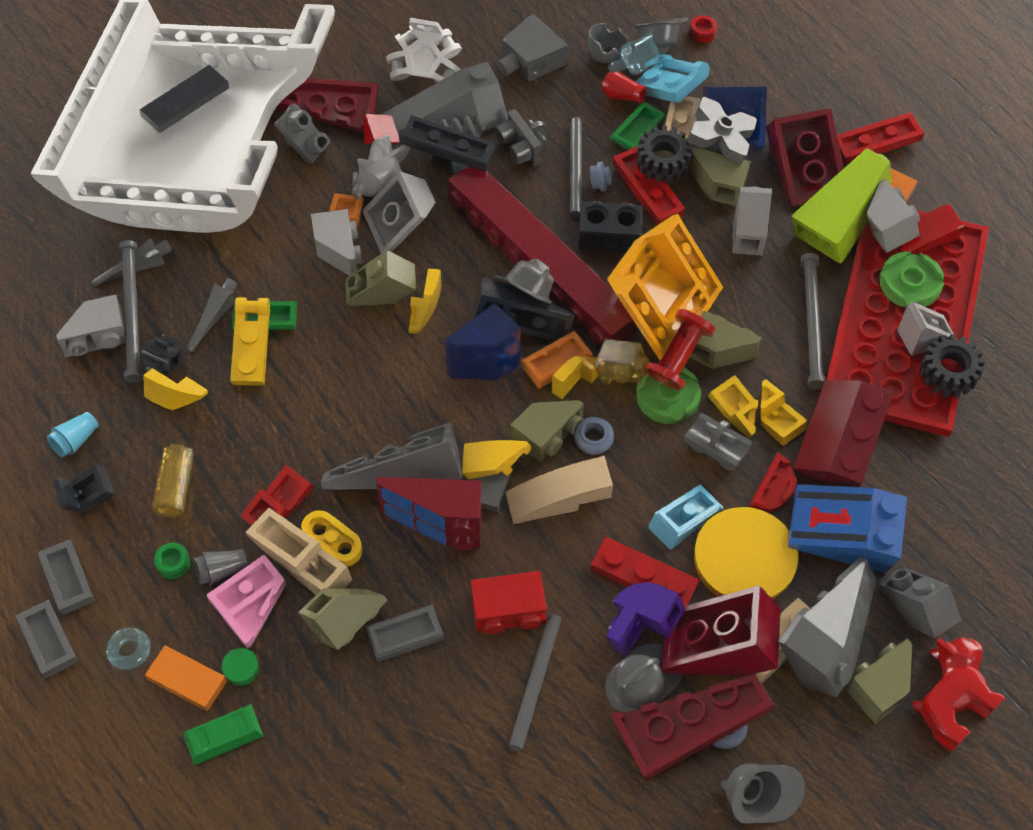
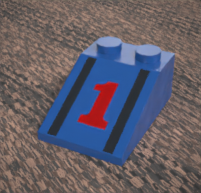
M797 485L787 547L851 565L860 557L867 558L873 571L886 574L901 559L907 497L876 488Z

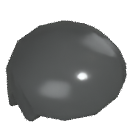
M599 23L591 26L588 30V52L594 60L603 64H615L623 61L629 54L631 48L629 37L624 35L620 28H617L615 31H609L605 23Z

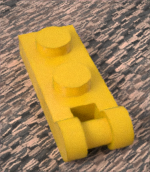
M237 297L235 300V327L230 378L232 385L265 386L270 316L269 298L247 301V298ZM247 314H258L257 321H247Z

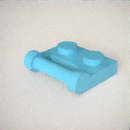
M660 54L656 59V64L651 69L645 71L643 76L636 82L647 87L646 96L679 103L708 77L710 68L705 62L697 61L691 63L673 59L671 55ZM672 70V71H677V72H681V73H686V74H689V75L687 76V75H683V74H680V73H674V72H669V71Z

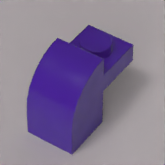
M638 583L627 587L613 600L620 615L615 617L610 623L607 638L614 650L625 656H628L644 628L669 638L686 610L679 594L654 583Z

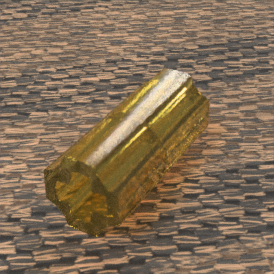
M170 444L169 447L164 448L152 506L154 513H159L164 517H177L183 514L194 457L192 449L178 444Z

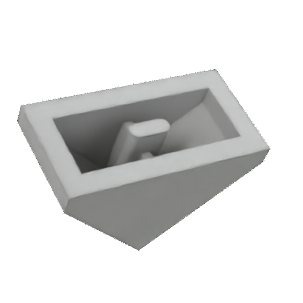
M915 302L907 305L897 330L911 356L926 352L927 347L930 346L934 339L938 341L940 336L945 335L948 340L950 334H953L942 314Z

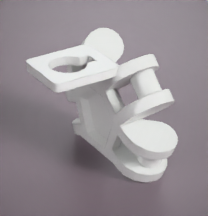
M410 18V30L402 36L399 33L394 36L403 50L386 56L387 63L391 64L392 72L390 73L392 81L404 80L412 75L430 78L438 83L461 70L448 59L460 53L462 47L459 43H454L451 38V31L449 29L443 30L438 22ZM442 44L444 50L440 52L436 45ZM406 60L407 67L403 68L402 62ZM440 64L447 68L442 76L435 72Z

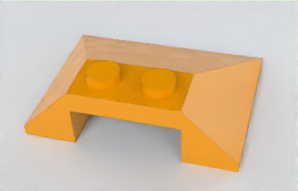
M678 214L671 216L636 239L607 279L660 361L681 325L675 318L678 309L688 310L701 316L704 310L708 312L723 289L722 284Z

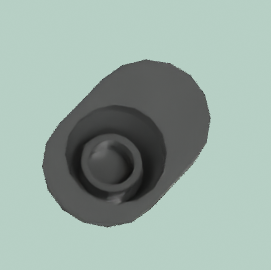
M682 17L635 25L633 28L638 30L643 47L650 48L654 54H664L670 46L677 44L680 23L688 20V18Z
M532 259L528 262L519 261L506 277L494 275V278L512 284L543 302L549 304L552 302L548 298L554 278L549 274V266L539 259Z
M657 643L643 644L634 649L613 667L607 676L605 684L606 696L613 708L625 713L640 709V706L652 702L657 704L677 687L681 681L682 674L664 673L661 670L664 645Z
M745 763L734 769L729 778L721 780L720 784L726 791L725 795L731 805L734 817L741 823L748 824L771 823L787 819L800 807L805 795V782L801 773L794 767L787 765Z

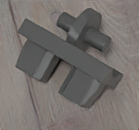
M294 103L287 108V111L274 125L284 136L283 143L287 147L292 146L307 164H311L330 144V139L325 133L319 132L312 124V117L307 111L301 110Z
M516 109L508 111L507 121L496 127L497 139L501 145L511 141L516 142V144L509 146V153L516 165L526 161H530L533 167L541 164L538 154L542 146L547 142L545 138L548 133L547 125L543 121L533 122L528 120L525 122Z
M700 413L683 439L684 442L691 445V449L699 454L705 453L719 462L720 466L729 471L736 470L753 443L729 429V422L723 420L719 423L703 413Z

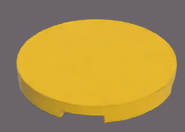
M737 507L717 513L703 525L695 543L694 563L703 584L717 597L760 585L774 600L785 592L793 580L798 566V550L787 547L789 530L776 517L759 509Z

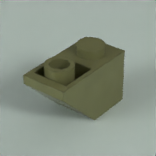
M692 147L688 171L709 200L736 206L740 187H745L751 161L744 160L742 164L725 158L723 154Z
M386 250L346 278V304L361 306L397 303L416 290L415 264Z
M705 310L703 311L701 317L709 321L716 331L713 337L701 336L689 357L690 359L711 369L755 359L762 337L756 335L750 329L741 328L726 321L720 315H713Z
M579 400L532 403L511 424V440L527 441L531 445V451L528 454L541 463L548 455L554 456L561 448L563 440L570 433L573 435L575 427L579 423L584 422V404Z
M323 588L298 613L320 642L339 650L354 638L355 633L367 621L373 619L378 614L379 609L387 602V599L384 595L368 589Z
M908 639L898 646L893 642L878 653L877 657L879 660L872 665L864 662L853 671V679L846 691L874 724L899 707L910 693L912 643Z

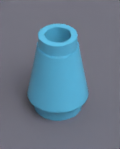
M85 412L52 428L51 434L47 436V441L59 456L73 455L94 430L99 427L98 422L92 414Z

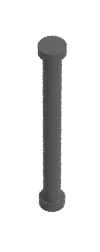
M126 240L119 243V252L122 254L127 359V370L124 372V380L129 383H138L144 380V372L140 370L135 254L138 252V244L134 241Z
M807 253L800 258L805 277L810 376L807 379V386L813 390H820L827 378L823 375L817 283L819 256L814 253Z

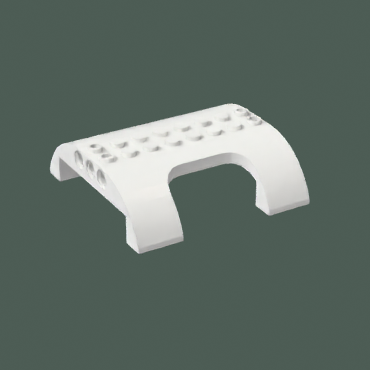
M120 0L31 172L32 177L44 188L72 206L114 223L141 228L204 233L225 231L239 226L253 214L277 156L278 146L275 141H260L267 123L276 106L288 94L304 83L312 73L334 20L335 9L333 5L305 4L295 29L160 24L148 0ZM209 64L229 83V89L160 134L140 115L139 109Z

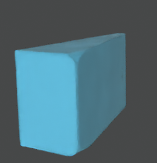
M698 485L655 512L649 524V529L668 549H673L703 526L711 517L719 513L723 506L704 487Z

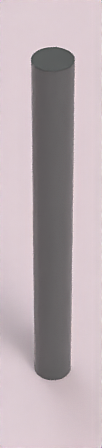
M575 117L570 121V216L572 218H580L582 205V119Z
M548 614L509 743V747L517 751L523 750L562 619L556 614Z

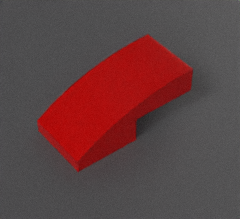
M285 465L266 491L259 490L240 517L250 525H253L270 508L287 519L315 486L292 468Z

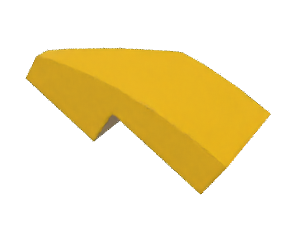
M428 269L424 297H411L410 306L412 313L409 333L418 334L431 318L441 293V270Z
M574 356L552 376V393L563 399L580 378L592 384L607 366V362L597 357Z
M153 368L143 375L144 397L170 410L191 404L208 394L207 389L188 377H185L177 384Z
M736 375L712 390L708 397L739 431L750 438L756 431L754 423L758 400L751 396Z
M768 380L762 381L761 426L784 446L808 429V420L785 403V394Z
M513 440L482 441L464 444L462 474L467 479L496 475L501 471L508 476L513 471L511 468L513 463L523 453L527 455L531 451V445L527 441Z

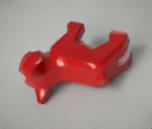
M964 637L951 642H946L941 638L936 640L938 649H931L928 651V654L935 662L941 665L942 678L921 701H912V707L921 713L926 725L931 729L934 739L950 752L971 733L965 726L957 724L955 713L968 708L985 720L1005 699L1000 693L990 691L986 685L985 678L979 672V665L982 662L983 656L982 645L974 639H966Z

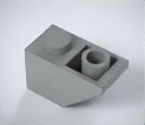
M886 179L880 181L868 209L867 217L873 237L887 253L920 236L917 224L920 222V216L913 205L908 206L906 204L905 198L898 187L893 188Z
M740 187L732 226L733 254L763 255L768 232L772 189Z
M348 209L311 214L317 256L350 276L357 271L356 264H362L360 245L353 246V239H358L356 220L349 221Z
M116 295L83 302L56 335L57 341L65 357L80 356L90 351L114 348L126 343L123 312Z

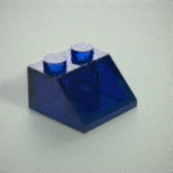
M703 85V97L718 102L727 116L743 112L757 119L755 129L751 137L745 140L750 146H765L767 86Z
M494 303L445 339L447 375L450 378L497 380L504 374L512 373L520 363L521 328Z

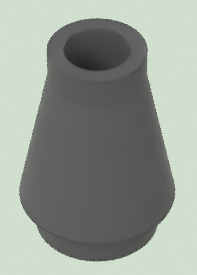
M243 549L201 552V556L194 558L196 574L201 585L209 583L211 586L248 566Z

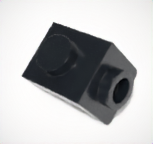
M97 463L72 481L60 477L53 481L57 492L56 500L59 505L65 510L83 516L115 494L105 467Z

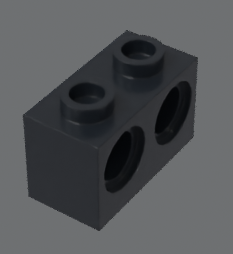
M582 201L578 249L627 252L634 241L642 235L643 205Z

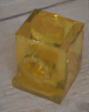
M605 339L594 365L603 384L609 385L611 380L620 383H641L643 376L647 375L644 369L649 363V359L646 357L641 343Z

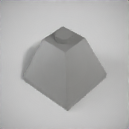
M399 171L362 210L381 254L386 250L392 252L426 218L436 203L426 180Z

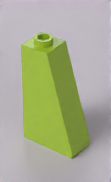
M866 148L791 216L795 236L841 264L868 222L867 212L880 181L886 179L889 184L892 183L890 161L884 155L877 154Z

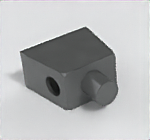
M531 14L504 37L502 41L503 58L497 61V68L505 77L516 71L526 81H532L567 65L568 44L539 18Z

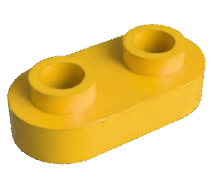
M325 511L311 512L303 519L302 531L317 540L321 549L347 567L359 561L362 556V544L359 536ZM318 529L326 530L322 535L314 534ZM343 548L351 549V552L346 555L339 553Z

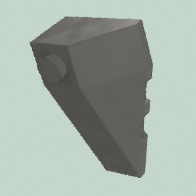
M488 62L459 70L381 114L392 115L399 139H401L410 115L433 121L437 124H440V120L445 119L450 127L452 118H457L462 125L464 116H469L472 123H474L475 115L478 114L481 121L482 134L496 131L498 125L507 121V111L499 82Z
M451 422L410 436L411 442L402 447H394L392 444L383 447L382 451L375 454L371 460H368V457H359L324 472L321 480L322 489H377V477L462 479V462Z
M860 557L837 578L836 586L830 592L823 590L817 595V604L811 609L803 608L797 613L778 641L801 685L837 697L844 685L850 682L855 670L876 584V578L867 558Z

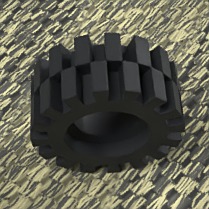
M662 125V130H658L657 126L652 127V132L649 130L645 131L644 137L641 136L639 139L636 164L637 167H640L641 174L643 175L647 172L646 178L651 180L654 176L658 183H661V178H665L666 183H671L672 177L677 181L681 179V174L685 176L690 166L692 145L687 142V138L685 139L686 133L681 131L677 134V128L672 127L671 131H669L665 125ZM659 150H666L675 156L672 158H660L653 153Z
M950 334L948 340L945 335L940 336L938 341L934 339L930 346L927 347L920 363V368L922 369L920 372L921 378L926 377L925 385L928 387L933 384L932 391L937 394L939 389L943 390L942 396L948 397L950 392H953L954 398L960 397L961 393L966 395L971 389L973 390L983 373V366L985 365V358H981L983 355L981 349L974 351L976 343L972 341L969 345L966 344L967 338L964 336L961 337L960 341L956 340V334ZM940 360H954L963 367L964 371L962 373L950 372L941 365Z

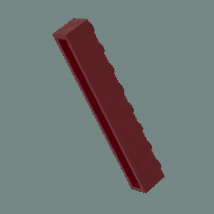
M468 166L448 179V199L456 209L460 208L474 227L481 228L487 234L489 241L494 246H499L514 265L521 260L528 262L532 259H539L549 266V274L554 278L549 295L550 300L556 305H561L565 310L574 313L573 322L581 325L588 331L591 339L597 345H602L610 353L637 333L638 326L615 291L487 171L484 172Z

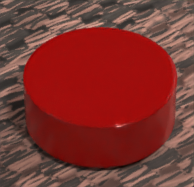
M709 16L693 18L689 25V36L698 43L713 41L718 28L716 21Z

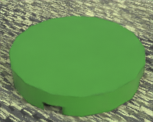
M901 252L892 255L885 262L879 277L881 289L886 297L895 304L905 308L911 302L924 307L933 304L939 298L944 286V274L938 263L919 253V256L911 254V252Z
M685 367L679 375L686 383L682 391L672 389L658 382L646 372L640 377L636 390L637 403L642 412L653 421L663 424H678L689 419L697 411L701 399V388L695 375Z

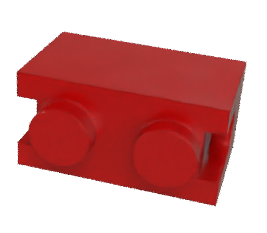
M540 571L471 580V595L477 632L485 631L487 634H498L505 631L506 628L520 627L521 629H533L540 626L541 623H546L545 613H547V606Z

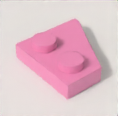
M264 554L208 593L207 597L246 649H248L255 641L286 583L282 575Z

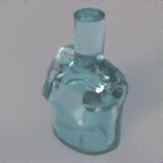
M648 33L639 39L621 46L620 53L622 58L607 67L613 73L628 69L631 74L638 75L650 66L662 61L663 58L651 34Z

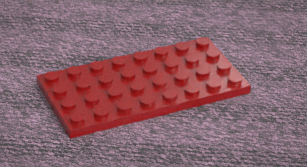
M917 210L918 213H919V216H922V215L928 213V212H924V211H919V210ZM868 221L859 235L826 380L863 381L892 391L894 394L884 421L950 437L953 431L959 397L954 398L953 392H950L948 397L942 396L943 390L941 389L936 394L932 391L934 385L931 384L927 387L924 383L926 377L921 378L920 372L922 369L920 368V363L925 352L911 356L897 331L906 308L888 299L880 286L879 277L885 262L892 255L901 252L897 247L886 253L873 237ZM962 221L964 228L958 240L914 254L919 256V253L929 256L938 263L944 274V286L939 298L933 304L926 306V308L942 314L953 334H956V339L960 341L961 337L964 336L967 338L965 343L968 344L989 227ZM940 360L941 365L950 372L962 373L964 371L963 367L954 360Z

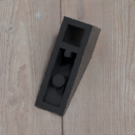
M481 277L473 304V322L552 341H557L569 334L574 313L553 303L543 302L512 284Z

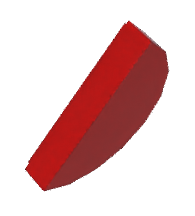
M777 452L750 502L749 508L759 509L764 512H774L786 506L792 499L797 484V477H795V473L790 466V461Z

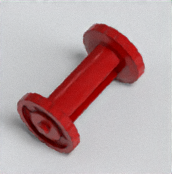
M678 309L675 314V318L681 323L678 331L659 364L648 363L644 370L658 382L672 389L682 391L686 383L679 377L701 336L713 337L716 329L703 317L688 310Z

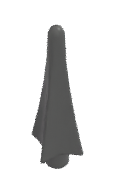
M150 238L140 246L135 254L136 272L164 265L165 262L162 256L172 251L168 241L165 240L155 245L152 238ZM122 261L92 281V285L99 286L122 277Z
M227 278L222 287L214 283L200 322L186 348L187 352L192 353L209 330L234 305L236 299L232 293L237 287V283L232 279Z

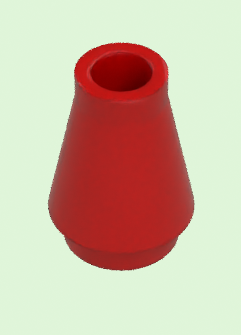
M616 71L615 73L609 72L605 76L602 84V93L611 100L642 103L647 94V87Z

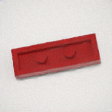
M909 112L837 134L843 165L851 163L866 148L881 154L920 142L925 133L912 113Z
M638 146L613 157L612 165L657 226L673 215L684 216L685 207L663 178H661V183H658L654 176L651 180L647 179V172L643 175L641 174L640 167H637L636 164Z
M605 537L590 567L591 571L626 587L638 583H654L678 593L684 606L689 605L699 584V579L608 537Z

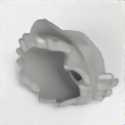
M385 135L376 139L370 148L369 159H357L359 170L358 172H353V182L351 184L353 187L352 194L355 195V199L358 200L362 195L375 197L401 171L399 163L408 155L410 147L402 145L393 150L390 136Z

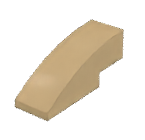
M602 456L568 465L535 477L506 491L505 496L512 522L517 524L578 511L579 504L612 498L613 483L605 457Z
M270 508L246 531L247 536L315 595L323 588H345L352 581L346 565L321 549L317 540Z

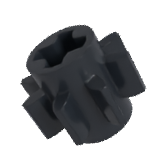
M164 334L161 338L156 336L155 339L150 338L147 340L141 350V359L143 364L147 365L146 371L153 368L161 374L174 372L182 358V352L179 350V347L175 346L177 340Z

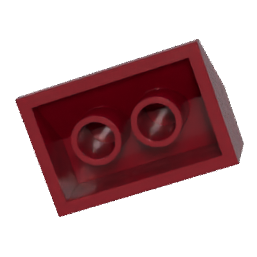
M825 380L793 471L834 486L860 487L894 392L863 381Z

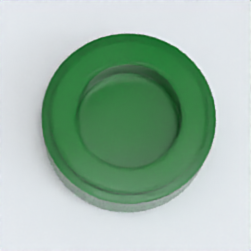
M167 543L156 551L154 565L162 577L176 579L188 571L190 557L186 548L181 544Z
M236 648L224 657L222 671L229 683L236 686H245L253 682L258 676L259 663L256 655L251 650Z

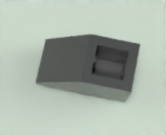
M906 567L894 571L889 578L878 584L880 590L913 629L930 637H938L961 621L948 584Z

